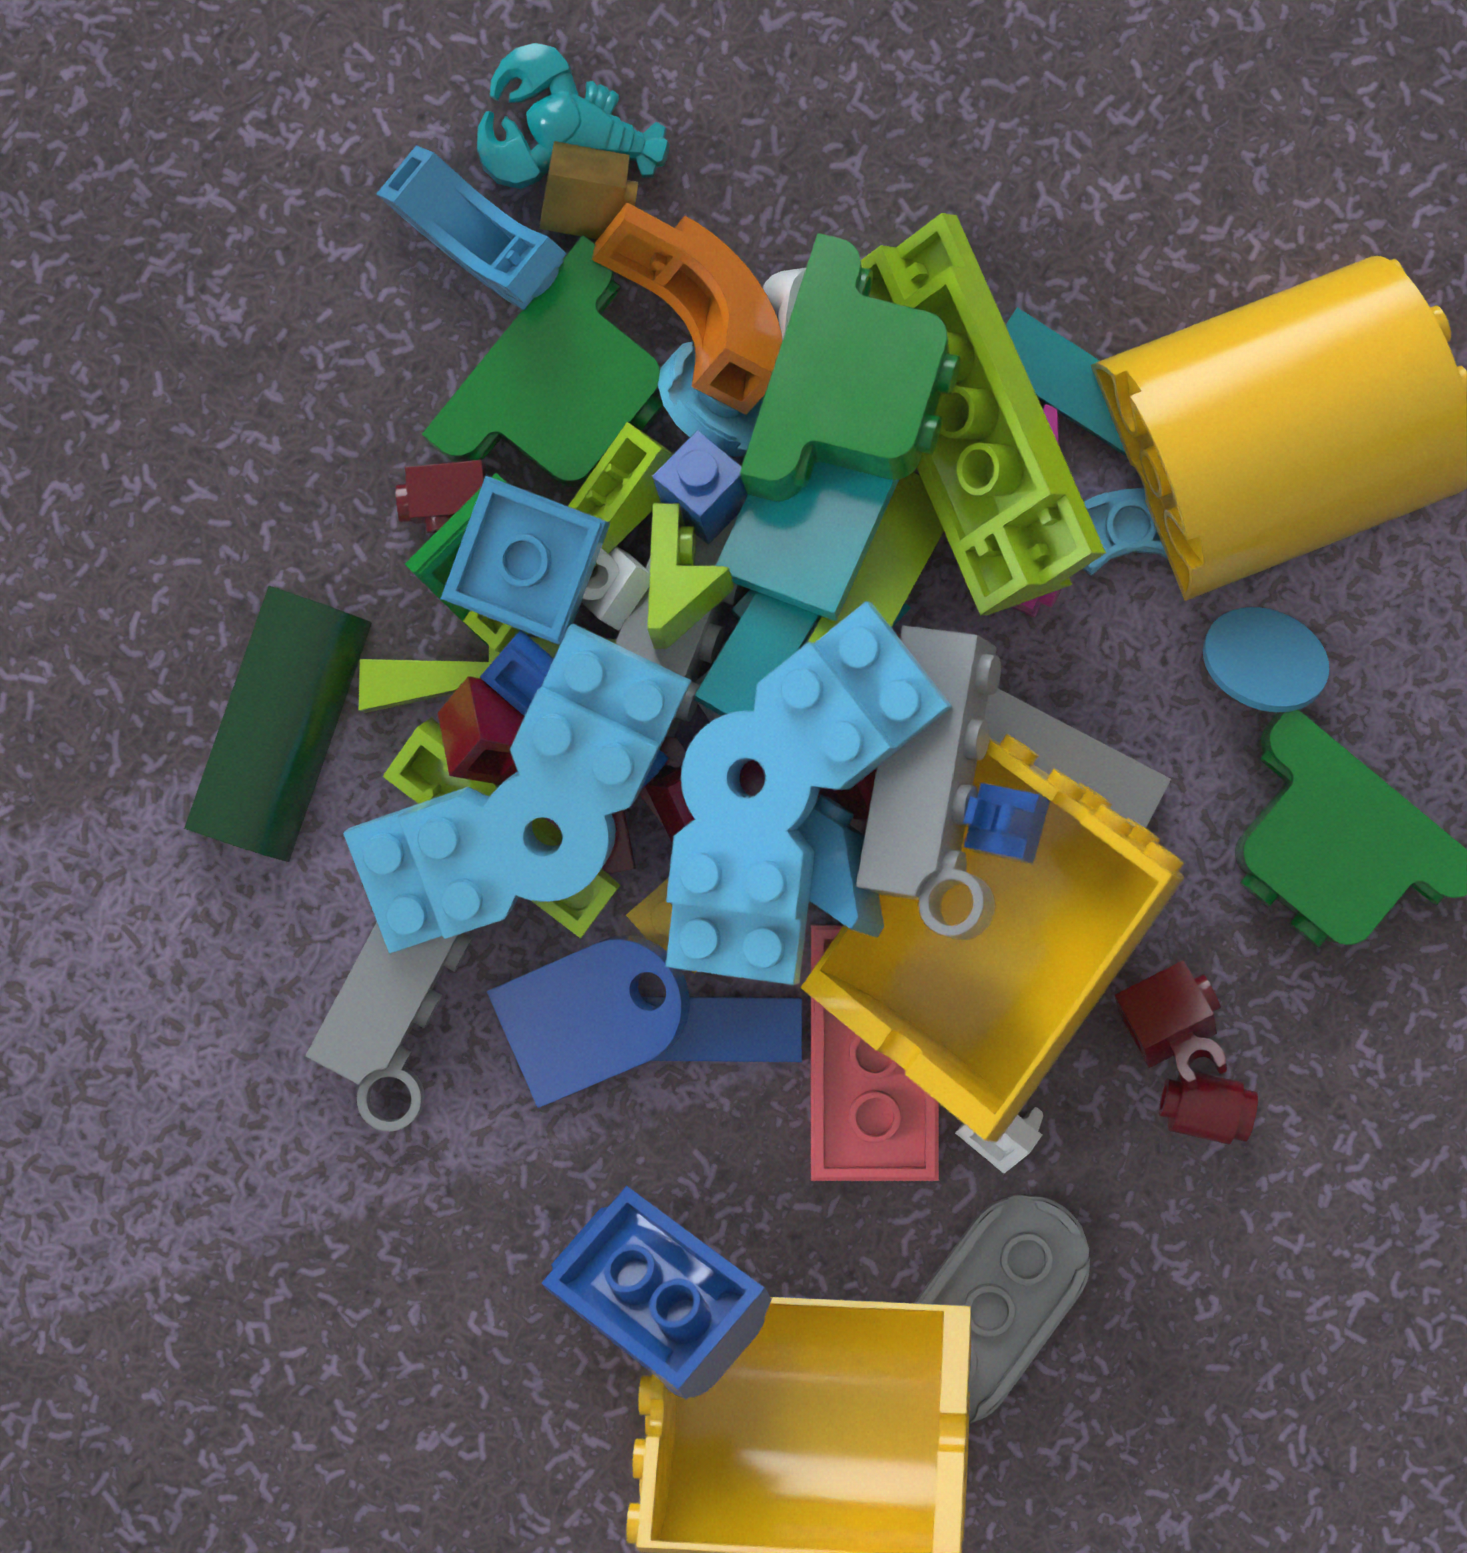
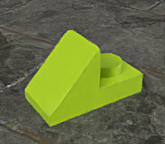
M653 503L647 629L654 649H668L728 596L734 588L730 568L725 566H694L696 554L695 527L685 526L679 504Z

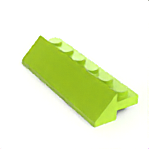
M941 213L897 247L880 245L861 260L862 268L873 271L869 297L935 314L945 324L950 354L961 357L955 387L951 395L941 393L934 414L942 417L940 434L932 455L922 453L917 469L979 614L990 615L1071 586L1072 582L1069 577L1106 554V551L957 215Z

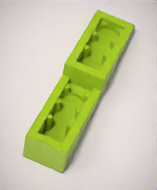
M629 422L624 425L568 505V507L610 522L601 547L607 554L653 510V503H660L653 475L673 455L672 452ZM471 610L463 620L466 625L499 653L503 651L520 631V629Z
M913 472L899 480L837 621L822 616L808 642L815 643L866 601L872 602L889 626L892 627L944 532L921 476Z
M530 637L549 655L555 658L560 645L540 637ZM606 639V640H608V641H610V642H612V643H616V640H617V639ZM489 645V662L360 659L359 711L368 713L452 695L468 676L480 678L500 653Z
M433 717L415 729L382 776L418 804L466 787H470L490 797L500 786L493 783L449 776L440 724ZM544 817L533 819L532 830L537 840L549 846L562 843V832ZM601 869L588 886L573 896L558 901L532 902L581 938L621 885Z

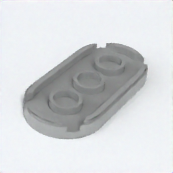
M1015 1194L987 1206L974 1219L913 1303L971 1306V1360L968 1389L970 1391L969 1423L987 1417L999 1407L1079 1298L1087 1283L1090 1258L1089 1247L1083 1228L1069 1210L1050 1198L1041 1195Z

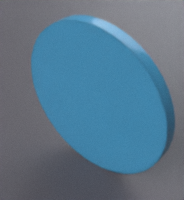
M1244 607L1229 611L1213 622L1203 643L1204 663L1214 682L1233 699L1258 710L1290 712L1304 708L1319 697L1328 680L1329 661L1319 639L1301 622L1276 610L1261 607Z

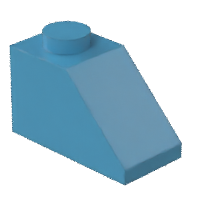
M821 795L808 818L795 830L802 834L815 851L809 901L848 928L878 938L884 928L879 894L856 887L865 835L849 825L854 817L851 811L832 799Z

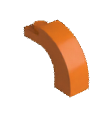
M626 203L595 242L596 246L593 250L592 260L647 288L666 301L684 321L694 342L696 355L692 387L747 415L766 394L782 344L779 322L767 294L738 255L699 223L684 216L674 228L639 208Z

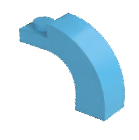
M417 145L376 193L404 220L467 272L522 310L527 307L533 298L538 297L551 286L558 275V268L564 262L563 257L567 254L548 236L523 226L496 207L434 152Z

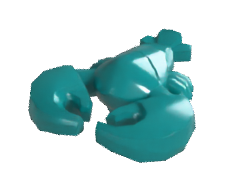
M532 43L515 48L501 60L491 78L490 97L499 101L505 88L515 79H521L522 83L517 90L510 93L509 103H523L535 98L549 87L551 95L534 103L526 112L528 127L538 143L532 150L516 123L506 116L501 123L506 131L505 141H498L494 134L495 115L491 111L484 113L477 129L476 150L483 170L497 184L522 189L540 181L549 171L554 141L629 155V161L637 162L641 178H654L656 168L665 165L670 147L669 142L665 139L666 127L655 122L645 132L641 133L635 130L633 125L621 121L617 116L611 115L618 104L619 94L613 90L609 91L602 84L597 85L594 80L587 81L585 98L580 97L573 79L571 67L555 47Z

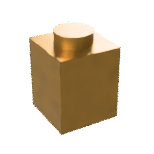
M554 141L544 193L540 229L576 236L584 235L587 238L598 239L626 203L635 206L638 182L627 180L629 155Z

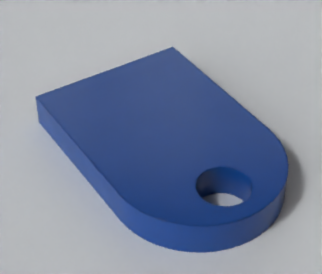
M630 935L614 936L487 991L537 1108L644 1064L663 1054L679 1039L689 1015V990L681 969L665 967L666 950L642 937ZM644 972L653 973L663 981L666 988V997L661 1006L651 1005L641 997L638 983Z

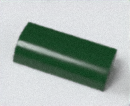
M270 585L268 586L184 829L264 856L286 862L290 861L372 622Z

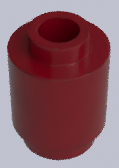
M1195 1071L1193 1073L1196 1078L1197 1087L1191 1090L1182 1083L1179 1075L1177 1080L1166 1079L1160 1098L1159 1116L1168 1118V1130L1170 1132L1228 1145L1232 1143L1233 1139L1244 1142L1248 1141L1257 1113V1092L1244 1089L1243 1082Z

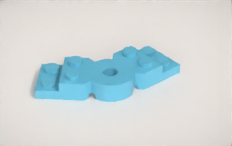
M864 602L818 641L805 644L757 683L754 711H738L718 717L700 730L689 745L683 761L681 782L684 799L695 819L678 832L673 840L666 902L673 903L665 967L791 985L799 983L815 851L802 834L795 830L803 824L811 813L818 797L819 787L831 789L852 788L952 708L945 696L872 602ZM752 759L761 764L766 777L763 789L753 797L742 789L739 779L741 769Z
M571 624L566 631L542 686L536 691L510 748L518 770L517 773L505 780L490 797L470 787H466L350 827L343 833L389 954L440 936L447 939L503 920L514 908L519 897L540 902L558 901L573 896L588 886L607 862L614 846L616 828L612 813L629 808L638 797L692 680L575 624ZM544 817L553 820L561 829L562 843L549 846L537 840L532 830L533 819Z

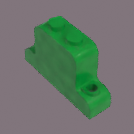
M820 233L817 234L740 471L747 495L778 502L788 500L794 497L802 487L805 488L808 485L814 465L819 462L885 479L898 480L909 476L915 471L919 465L922 453L932 455L940 434L942 417L934 414L941 393L951 395L955 387L961 357L950 354L945 324L935 314L869 297L873 271L862 268L857 249L847 240Z
M584 235L563 259L564 262L558 268V275L551 286L544 293L533 298L527 307L519 313L422 433L425 440L448 459L455 462L483 461L500 439H503L560 484L568 487H578L584 484L627 422L644 432L664 408L662 400L658 398L660 394L658 388L660 368L656 360L602 316L603 312L617 296L621 286L614 281L612 270L592 260L593 250L596 245Z
M1301 711L1278 712L1265 727L1261 736V747L1264 754L1260 757V760L1279 776L1284 783L1239 838L1235 847L1236 862L1239 868L1246 874L1240 884L1248 892L1268 907L1277 899L1296 915L1289 925L1318 948L1325 940L1345 945H1353L1365 940L1410 886L1435 905H1438L1444 897L1459 898L1467 895V849Z

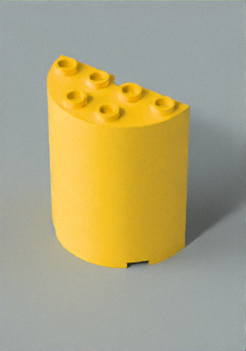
M1371 256L1091 365L1130 465L1135 467L1142 480L1146 494L1145 503L1185 601L1406 515L1467 489V370L1461 365H1456L1448 342L1451 340L1450 325L1443 310L1437 305L1429 307L1423 295L1407 276L1398 260H1389L1382 256Z
M1007 733L1000 743L989 737L986 754L982 760H977L973 786L977 788V792L979 791L980 783L1035 793L1050 800L1033 864L982 854L964 847L969 828L965 825L961 851L966 855V872L981 878L990 887L995 900L994 916L985 931L974 938L958 940L941 935L930 929L922 919L919 900L879 894L884 928L878 938L852 930L843 925L800 987L876 1051L899 1064L906 1071V1076L982 1139L989 1142H997L1002 1138L1184 880V876L1179 872L1184 862L1159 845L1160 839L1131 818L1125 819L1112 810L1110 807L1113 804L1081 782L1079 784L1055 768H1053L1050 774H1047L1035 766L1034 762L1039 755ZM958 884L951 887L943 896L941 913L946 923L950 926L962 923L972 912L973 895L966 884Z
M771 1297L772 1300L766 1312L764 1324L758 1335L719 1381L706 1393L685 1400L683 1397L671 1393L655 1375L641 1376L638 1401L639 1414L645 1415V1433L648 1436H646V1439H636L634 1443L633 1478L639 1479L641 1499L640 1503L629 1504L627 1515V1543L636 1544L639 1552L962 1553L969 1443L970 1391L968 1389L971 1360V1306Z

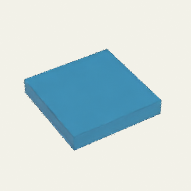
M485 476L441 599L561 645L568 627L574 623L610 522L495 478Z

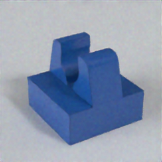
M980 783L977 798L970 797L963 823L969 828L964 847L982 854L1033 864L1050 800L1035 793Z

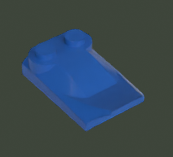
M628 1186L620 1192L608 1207L600 1208L551 1264L552 1271L542 1282L546 1290L660 1379L671 1393L683 1397L685 1400L706 1393L719 1381L758 1335L772 1300L763 1286Z

